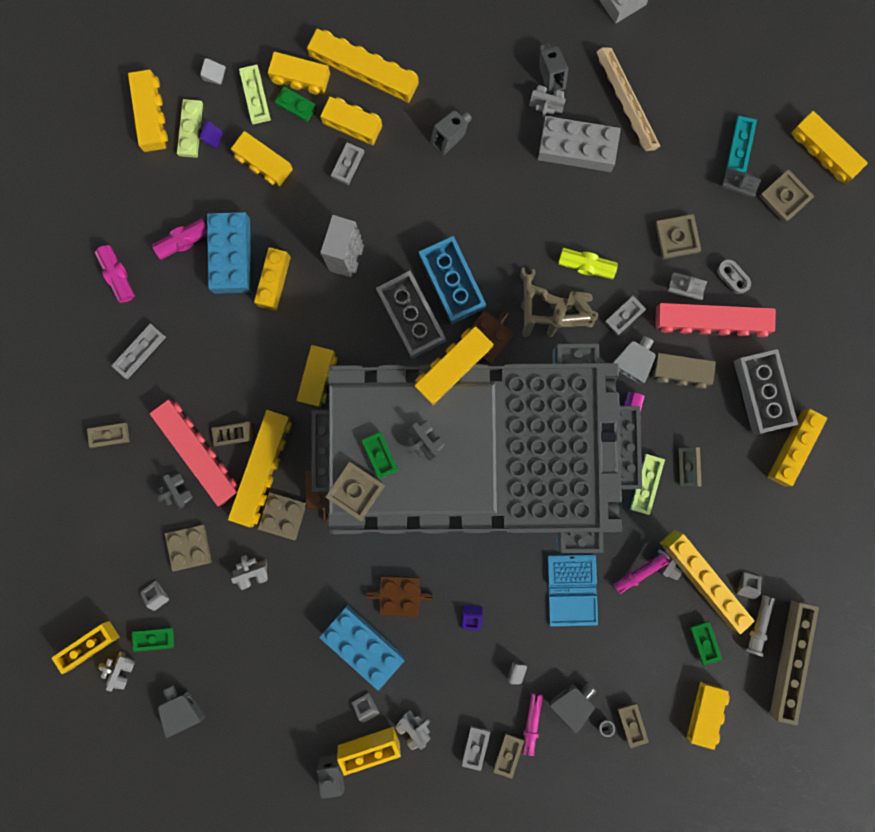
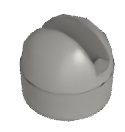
M603 721L599 725V732L604 737H611L615 733V726L610 721ZM611 726L612 730L602 732L603 727Z

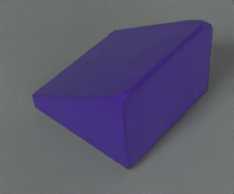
M206 120L200 134V139L205 145L217 148L223 132Z
M464 605L461 629L481 631L483 607Z

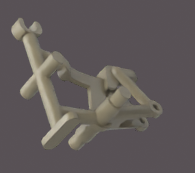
M522 268L520 272V278L524 280V299L521 304V309L524 310L522 336H530L535 323L549 324L547 331L549 337H552L560 327H593L598 318V313L593 311L587 304V302L593 299L590 293L571 291L568 299L553 296L546 289L531 284L535 276L534 269L528 275L525 273V268ZM534 294L541 295L543 301L556 305L553 316L532 315V298ZM573 306L579 312V314L565 315L566 310L571 309Z

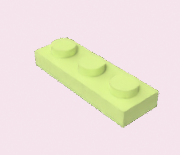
M258 65L240 68L252 124L270 121L271 118Z
M183 99L177 149L178 156L198 157L203 111L202 101Z
M645 454L642 463V489H635L630 510L650 515L665 459Z

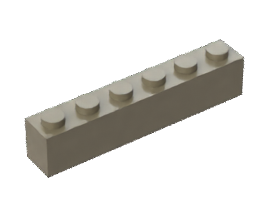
M791 600L770 716L778 722L798 725L819 607Z

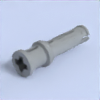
M762 595L754 630H751L749 633L751 637L748 648H745V651L763 657L762 649L764 641L768 638L765 634L775 601L774 598Z

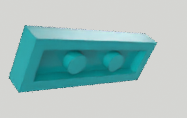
M743 116L736 118L725 172H727L728 168L742 173L747 171L757 119Z

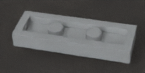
M149 324L115 361L112 367L125 379H129L166 336L155 326Z

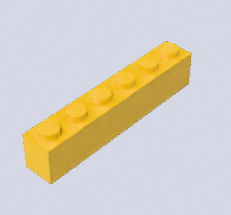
M316 29L307 47L310 57L407 103L410 102L419 84L418 76L414 71L404 70L395 62H387L378 54H370L361 46H353L344 38H336L327 30Z
M266 410L231 509L229 521L247 527H254V524H258L261 516L259 513L260 507L264 506L267 495H265L267 487L270 488L273 482V470L278 468L280 462L278 458L279 453L284 450L286 445L284 438L286 433H290L293 423L290 422V417Z
M673 530L660 542L662 547L730 629L741 635L754 622L753 618L683 533Z

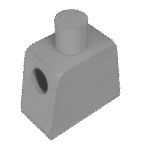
M644 336L639 344L635 341L629 343L613 361V363H618L619 372L639 385L644 384L656 357L649 350L654 341Z

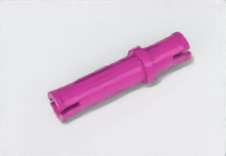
M662 552L633 572L629 571L628 575L615 582L614 586L622 594L630 587L639 585L640 581L670 562Z
M531 693L526 730L523 731L525 738L522 754L526 755L529 747L528 756H534L535 742L539 736L537 730L543 695L538 694L536 702L537 693Z

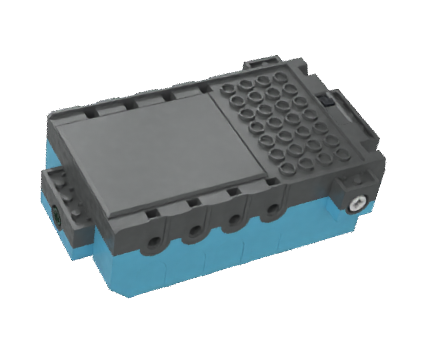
M557 344L553 349V364H508L504 366L475 364L433 406L415 388L417 384L415 380L423 372L427 374L432 369L430 365H421V367L383 365L365 368L358 365L329 366V410H312V492H329L349 462L385 485L362 521L329 500V534H363L364 532L384 534L422 532L438 534L447 533L448 531H464V533H490V531L556 533V551L560 553H603V532H622V518L618 516V502H622L621 489H642L640 406H620L619 393L616 392L615 382L619 378L618 363H599V344ZM427 420L433 429L427 434L428 438L432 441L436 437H440L445 443L444 447L439 451L440 453L431 461L425 455L419 457L416 452L412 454L407 452L411 448L407 441L411 436L407 430L416 422L419 424ZM379 432H382L399 470L382 479L378 478L361 441Z

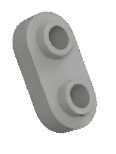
M725 260L719 264L717 268L719 277L734 293L743 294L750 289V278L736 262ZM724 268L729 269V274L724 272ZM737 282L742 284L741 288L737 286Z

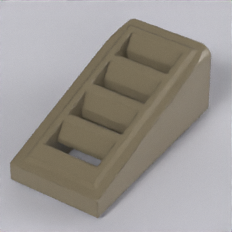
M252 422L211 428L214 446L254 441ZM235 428H237L239 439L236 438ZM227 429H229L231 440H229ZM220 430L223 433V441H221Z

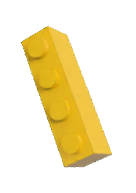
M151 70L128 73L138 144L144 152L166 149L168 136L166 130L163 129L165 117L160 108L163 102L161 95L158 94V88H160L159 79Z
M814 111L791 132L794 139L802 143L808 152L815 156L822 166L829 169L835 178L844 185L852 180L868 164Z
M476 326L472 330L468 328L460 336L462 340L457 345L453 343L446 349V356L442 359L438 357L430 365L432 369L427 374L423 372L415 380L417 383L415 388L432 406L493 347L494 344Z
M812 409L801 411L797 419L798 425L793 426L767 478L784 487H793L827 417Z

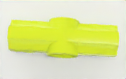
M566 248L562 249L558 265L576 269L584 275H597L612 280L618 267V263L599 258L594 253H580Z

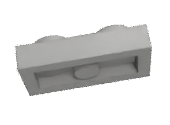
M347 142L331 177L349 186L362 159L364 150Z
M632 296L604 323L618 336L646 309Z
M470 726L462 760L463 767L481 771L490 730Z

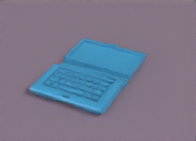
M596 555L548 556L550 626L598 625Z

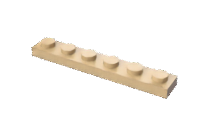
M612 48L599 49L597 51L599 63L604 67L607 79L612 83L615 95L621 101L623 111L629 117L632 123L631 127L640 139L641 147L645 151L656 150L660 147V144Z

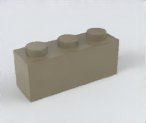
M658 353L653 362L651 378L657 379V382L660 383L675 381L676 385L687 386L688 383L695 384V388L706 389V386L713 385L716 362Z

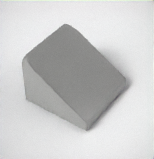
M205 58L200 76L203 81L221 85L226 67Z
M742 572L737 594L750 599H756L761 594L762 577Z
M154 581L140 592L146 607L153 611L169 601L168 596L157 581Z
M516 661L512 663L508 675L510 684L522 683L527 665Z
M369 693L352 702L357 717L362 723L380 714Z

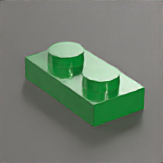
M283 87L275 100V105L307 123L317 108L316 104L286 87Z
M382 432L361 440L379 479L399 471Z
M705 621L690 626L702 665L722 660L710 622Z
M173 627L133 631V652L173 648Z

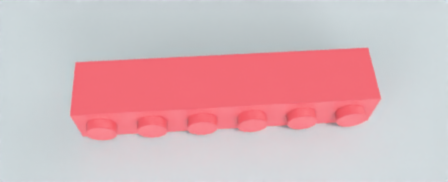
M660 303L656 306L655 329H661V332L664 333L680 330V333L684 334L699 331V334L718 332V335L737 333V336L756 334V337H768V334L775 332L776 309Z
M167 400L150 413L151 417L216 505L223 506L237 495L238 488L240 487L234 478L230 479L226 466L222 462L219 464L216 460V453L211 447L208 448L204 442L206 440L200 432L196 433L193 429L194 423L189 417L185 418L182 414L183 408L177 401Z

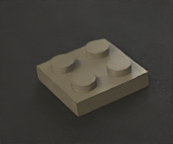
M788 169L759 197L786 223L815 196Z
M694 214L656 221L655 225L663 259L702 251Z
M349 462L326 498L362 521L385 485Z
M269 492L258 530L296 540L307 503Z
M204 525L165 533L172 572L212 563Z

